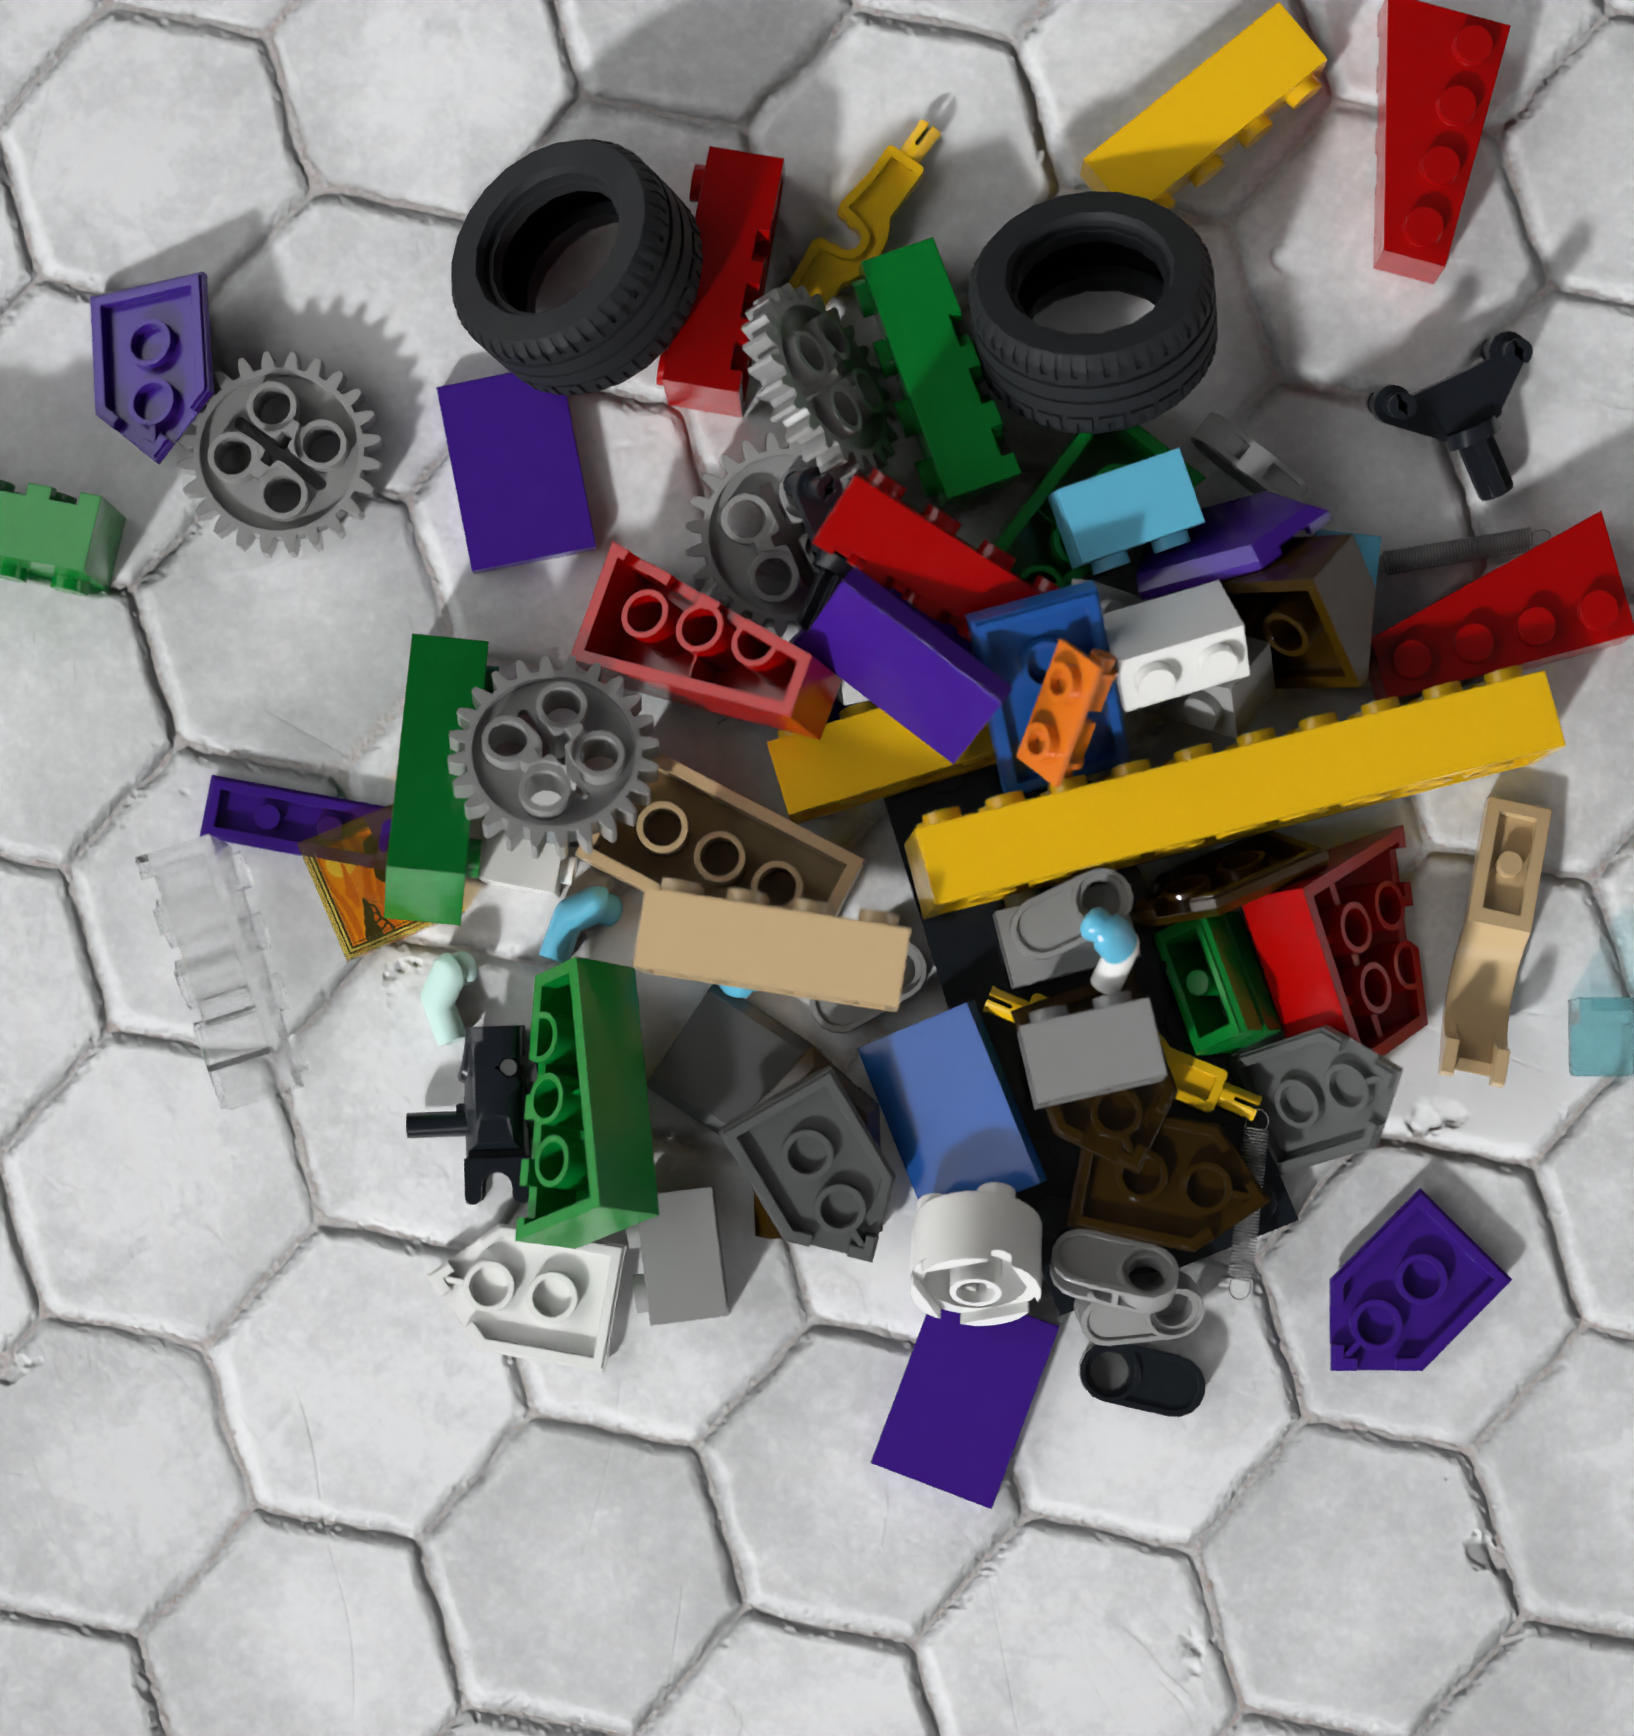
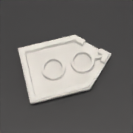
M500 1223L426 1275L440 1297L444 1299L460 1322L463 1330L477 1350L605 1372L627 1245L596 1240L579 1248L571 1249L515 1241L516 1225Z

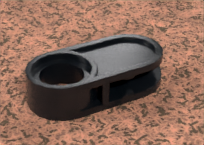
M1093 1343L1083 1352L1079 1361L1078 1376L1082 1386L1091 1396L1103 1402L1168 1417H1182L1192 1413L1201 1404L1205 1395V1379L1202 1371L1193 1361L1178 1354L1134 1344L1105 1346ZM1105 1352H1115L1121 1355L1128 1367V1375L1125 1381L1114 1389H1103L1097 1386L1091 1376L1093 1361Z

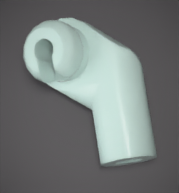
M458 951L454 954L446 952L436 958L420 992L421 1003L438 1047L462 1040L466 1035V1029L455 1002L463 985L475 981L478 974L475 959L466 951Z

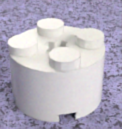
M999 1182L985 1183L979 1186L977 1191H961L945 1195L931 1193L920 1197L916 1203V1213L912 1223L910 1295L917 1307L928 1315L941 1319V1309L960 1313V1324L971 1326L1003 1324L1017 1320L1029 1312V1302L1033 1298L1038 1302L1041 1296L1042 1222L1036 1211L1026 1203L1016 1199V1191L1012 1186Z

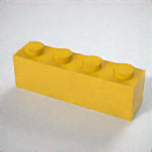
M1278 2L1083 159L1080 176L1092 191L1120 192L1146 198L1171 210L1177 203L1172 197L1189 182L1196 188H1199L1209 181L1225 165L1221 157L1238 143L1244 149H1247L1260 140L1274 125L1269 118L1287 103L1295 110L1314 96L1322 87L1318 78H1320L1328 59L1283 5Z
M871 701L858 703L841 710L838 713L840 720L826 724L821 740L779 729L777 731L778 738L766 742L790 821L796 824L997 764L988 722L955 764H952L882 709L877 708Z

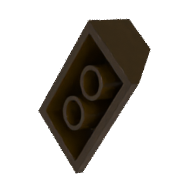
M1353 534L1293 537L1289 542L1280 547L1282 557L1265 569L1220 581L1244 624L1245 636L1270 642L1275 689L1362 687L1368 680L1376 587Z

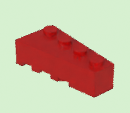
M1384 0L1377 17L1379 56L1376 79L1378 117L1375 137L1377 178L1374 204L1373 268L1435 284L1446 267L1511 25L1418 0Z
M709 146L706 164H695L689 201L698 203L695 220L701 233L703 267L697 298L688 319L670 346L660 355L656 385L664 386L669 406L743 417L750 378L748 368L752 366L753 359L743 351L742 346L748 343L750 339L742 331V325L749 322L745 314L746 310L753 307V302L765 293L785 180L784 158Z
M876 468L872 470L868 478L856 470L818 529L812 542L830 555H833L834 551L839 552L848 558L847 562L861 570L880 586L883 585L888 589L893 587L903 594L902 598L915 608L944 625L949 623L958 629L957 633L969 642L971 640L966 614L1061 588L1038 574L1033 584L1011 571L1017 560L986 539L982 541L978 549L956 535L962 524L929 503L925 511L921 513L904 502L901 498L907 488Z
M1602 511L1597 512L1372 637L1368 677L1375 701L1398 696L1400 703L1407 702L1423 696V690L1440 684L1460 681L1463 687L1485 681L1484 675L1500 669L1522 665V669L1527 670L1620 645L1634 636L1633 618Z
M614 541L611 543L570 655L575 656L577 665L586 672L596 662L601 664V683L606 684L611 679L620 675L624 678V689L818 740H821L842 681L811 654L748 618L746 619L703 592L700 593L670 573L634 555L631 551Z

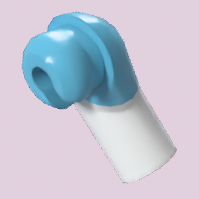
M1096 907L1089 911L1080 926V933L1084 939L1095 943L1094 949L1101 956L1090 978L1091 984L1098 991L1108 995L1121 991L1139 953L1140 941L1138 935L1121 915L1117 913L1112 916L1103 907Z

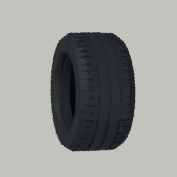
M597 139L554 143L529 153L506 168L486 187L469 211L458 234L451 263L453 304L456 308L458 319L469 335L522 382L541 392L559 396L598 392L621 384L646 369L670 346L685 325L696 301L702 274L703 252L702 239L700 238L701 233L691 210L634 152L625 149L619 144ZM612 223H619V233L608 262L589 286L562 306L536 314V300L546 274L566 248L593 229Z
M1088 191L1059 196L1033 205L1010 219L987 242L972 268L971 279L968 285V297L974 345L981 364L983 379L986 380L988 388L993 391V394L1003 404L1019 415L1041 426L1068 433L1100 434L1129 429L1154 420L1186 398L1201 382V379L1205 377L1208 367L1213 361L1218 339L1214 270L1208 248L1202 242L1199 234L1195 232V229L1171 210L1146 198L1120 192ZM1120 291L1147 299L1155 305L1151 311L1134 323L1103 333H1064L1040 326L1033 321L1038 313L1055 301L1084 292Z

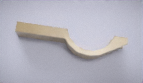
M1491 796L1484 803L1464 922L1455 949L1445 995L1440 1040L1439 1075L1451 1077L1454 1074V1070L1489 1077L1490 1086L1502 1088L1505 1085L1511 1052L1508 1048L1507 1037L1509 1012L1519 965L1532 930L1552 809Z

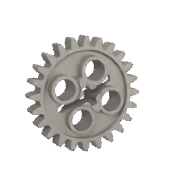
M787 283L781 288L776 287L753 302L754 306L745 312L749 322L742 325V331L750 341L742 347L743 351L755 361V365L748 368V372L762 383L763 389L757 393L759 399L769 401L774 408L770 416L773 423L782 422L787 428L786 442L791 444L798 441L801 444L802 457L806 463L816 458L821 474L826 475L832 471L834 477H838L841 482L846 479L851 480L856 470L868 477L874 468L880 470L887 466V459L895 455L891 443L898 440L897 434L889 424L897 419L896 415L884 404V401L891 398L890 393L880 387L876 380L881 376V370L869 365L866 360L869 349L863 345L858 347L854 341V327L849 325L844 328L840 324L838 309L833 307L826 311L821 295L817 293L810 297L803 285L793 289L791 284ZM834 369L837 370L838 377L834 381L805 399L803 390Z
M265 351L262 356L261 369L254 371L242 357L238 359L240 377L234 381L220 370L215 373L222 390L217 395L212 394L205 404L207 407L204 412L198 413L191 422L197 428L196 433L182 435L177 441L181 447L193 452L192 457L177 462V468L183 474L196 475L197 477L183 488L184 494L189 499L206 497L195 513L203 521L212 519L220 514L213 531L223 539L237 528L236 545L242 551L246 552L256 538L260 539L261 552L268 558H272L278 541L284 542L288 553L293 558L299 555L300 539L308 538L318 551L324 550L321 532L329 528L335 535L343 539L346 533L340 519L345 514L358 520H363L365 517L355 503L357 497H377V491L365 481L366 475L384 473V467L381 462L368 457V453L384 447V441L379 435L364 433V431L378 422L377 416L373 410L355 413L366 398L360 388H356L342 395L347 383L346 375L341 370H338L327 380H324L325 364L320 358L316 357L306 371H303L300 358L295 351H290L284 367H278L270 352ZM280 397L290 400V412L282 422L272 425L261 421V410L270 399ZM240 419L246 420L281 449L288 448L301 465L326 481L325 488L322 490L315 489L284 462L279 460L274 462L263 446L236 428L237 421ZM324 435H334L340 438V450L332 460L325 463L311 460L310 448L315 440ZM236 447L250 449L251 462L243 472L235 475L223 472L222 460L229 450ZM287 484L299 486L301 489V500L298 506L286 513L276 512L272 509V496L278 488Z
M769 432L765 437L764 452L758 453L750 441L744 440L741 442L744 461L738 463L725 453L722 454L719 460L726 473L722 479L709 473L703 474L702 480L713 491L710 498L692 496L690 499V503L704 512L703 520L687 522L684 526L685 529L691 532L701 534L702 543L691 546L685 551L688 556L705 558L707 565L699 569L693 577L695 581L714 579L717 585L709 594L711 598L718 601L727 596L732 600L729 606L730 610L739 615L744 610L751 612L750 620L762 626L766 618L772 619L774 634L782 638L788 621L795 620L798 631L801 630L797 625V617L811 587L804 585L790 549L786 545L775 547L771 536L779 531V525L761 493L760 486L764 482L769 483L775 492L786 522L789 525L800 523L803 527L804 534L796 538V544L814 579H816L819 570L812 565L814 560L812 542L799 510L794 508L787 500L783 489V481L791 471H798L807 466L818 467L816 458L807 463L803 460L801 444L798 441L788 444L787 448H780L774 432ZM846 479L843 482H841L843 490L849 483V479ZM740 501L752 502L762 513V527L757 534L750 538L738 536L729 527V511L734 504ZM770 558L778 559L784 563L789 572L787 587L780 594L773 596L762 592L755 580V573L759 564Z
M542 655L539 672L531 673L522 660H517L515 679L509 681L498 671L492 673L494 689L492 694L477 687L472 689V700L477 710L470 708L458 709V725L463 730L450 731V749L457 753L447 757L449 774L459 776L452 781L455 798H469L464 804L465 815L468 820L477 819L485 815L482 825L483 835L487 839L504 829L506 831V850L512 852L523 839L530 840L532 857L538 859L543 852L545 844L549 843L555 845L556 852L560 860L566 859L569 842L578 841L581 848L587 854L593 853L592 835L599 832L606 840L614 843L617 841L616 819L630 826H634L637 823V810L632 803L649 805L651 802V788L645 783L658 782L659 764L651 760L659 757V739L648 737L654 732L653 716H638L642 710V696L636 693L622 698L624 692V678L619 675L604 685L601 683V664L597 662L583 675L577 673L575 656H569L561 671L553 669L548 655ZM567 708L577 714L574 719L567 722H556L547 717L552 711ZM523 714L529 715L537 725L539 735L535 730L533 731L528 723L519 717ZM541 739L546 744V748L548 749V751L551 753L544 757L542 752ZM505 742H514L524 748L519 754L514 756H501L493 751L498 745ZM563 756H565L566 772L562 769V765L557 760L558 758H562ZM601 756L609 758L615 763L611 768L604 771H594L584 765L589 759ZM569 778L573 783L575 782L579 789L590 796L587 799L579 798L571 788ZM540 791H552L562 797L558 802L549 806H541L530 800L535 793Z

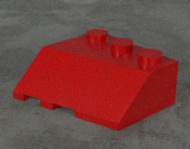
M1404 825L1390 827L1327 849L1329 855L1327 869L1242 906L1245 913L1246 926L1253 937L1265 974V983L1269 993L1272 995L1284 1032V1038L1329 1025L1377 1054L1384 1056L1428 1025L1419 948L1407 940L1404 919L1405 907L1413 906L1411 882H1400L1396 849L1406 847Z

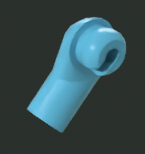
M589 886L561 900L554 909L538 955L560 963L570 960L580 931L596 924L611 927L618 922L623 911L620 897L616 894L608 893L607 888L603 886Z

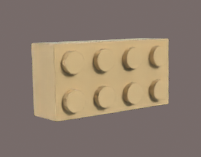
M660 752L659 757L651 760L659 764L658 782L645 783L651 788L650 804L639 805L632 803L637 810V823L634 826H630L616 819L617 841L611 843L598 832L592 835L593 853L587 854L580 845L575 852V855L581 861L644 894L646 887L661 889L663 878H673L700 883L702 888H705L704 896L726 900L728 888H736L768 894V906L790 910L793 909L794 898L826 902L834 905L833 916L835 917L839 915L864 867L863 858Z
M663 878L661 889L645 888L633 967L641 973L898 1012L911 928L898 926L899 914L860 909L858 920L833 916V904L794 898L792 910L768 906V894L736 888H728L727 900L704 896L705 888H702V884L673 878Z

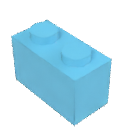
M1180 448L1057 489L1047 496L1072 569L1090 563L1094 575L1130 563L1127 550L1151 543L1154 554L1188 543L1191 540L1187 530L1205 522Z

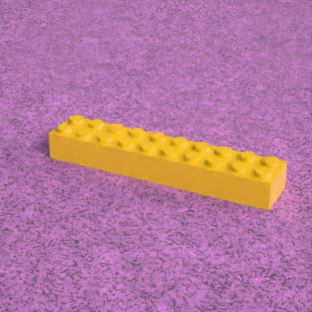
M1522 665L1512 666L1484 675L1485 681L1469 686L1468 690H1462L1460 681L1448 682L1423 690V696L1408 701V705L1401 706L1398 696L1362 705L1360 707L1361 712L1352 714L1347 717L1348 720L1340 722L1336 712L1313 716L1299 721V727L1286 732L1285 736L1276 738L1274 728H1265L1238 736L1236 738L1237 743L1225 747V751L1214 753L1211 743L1201 744L1175 752V759L1164 762V766L1151 769L1149 759L1137 760L1116 766L1111 769V775L1102 778L1101 782L1088 784L1086 775H1078L1063 779L1060 787H1054L1052 784H1049V790L1041 793V797L1025 800L1023 791H1014L985 800L986 806L978 809V813L962 816L959 806L928 813L922 816L923 822L916 825V828L904 844L923 919L1001 900L1003 897L1027 890L1044 889L1060 885L1090 870L1105 868L1115 871L1534 765L1566 746L1546 672L1543 670L1524 675Z

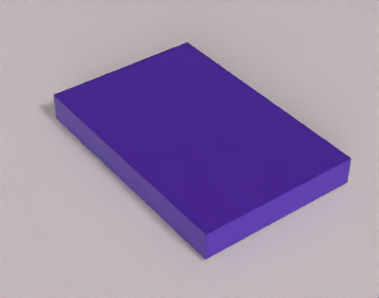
M512 372L436 387L473 574L597 550L568 397L536 390L522 382Z
M853 567L841 582L799 644V647L815 657L829 670L952 764H955L1013 690L1009 683L856 567Z
M941 1309V1319L926 1313L871 1463L992 1509L1059 1326L1028 1314L1003 1324L971 1326L960 1324V1313Z

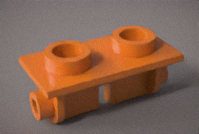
M1059 638L1016 755L1018 759L1054 787H1060L1063 778L1072 777L1074 770L1083 768L1085 762L1083 758L1096 723L1090 718H1086L1088 711L1101 712L1111 683L1116 680L1118 671L1113 667L1116 657L1111 653L1100 649H1091L1088 656L1062 638Z

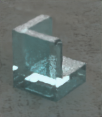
M1579 997L1568 1000L1569 1073L1572 1076L1634 1077V997Z

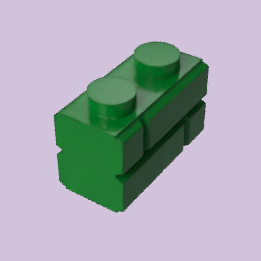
M1229 911L1220 916L1177 922L1153 936L1162 961H1166V973L1196 1055H1213L1215 1053L1216 1055H1232L1264 1041L1283 1030L1240 912Z

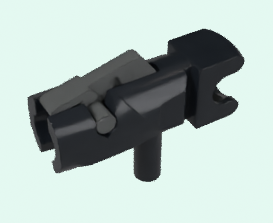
M525 1025L466 1027L462 1063L458 1073L459 1082L464 1083V1103L457 1104L456 1111L406 1114L407 1138L466 1137L464 1185L465 1201L468 1205H475L484 1200L486 1197L487 1179L492 1173L496 1172L503 1173L510 1179L513 1198L516 1202L528 1203L529 1187L519 1185L521 1159H532L530 1154L529 1124L533 1121L524 1120L526 1094L531 1093V1089L538 1077V1068L536 1062L529 1059L530 1038Z

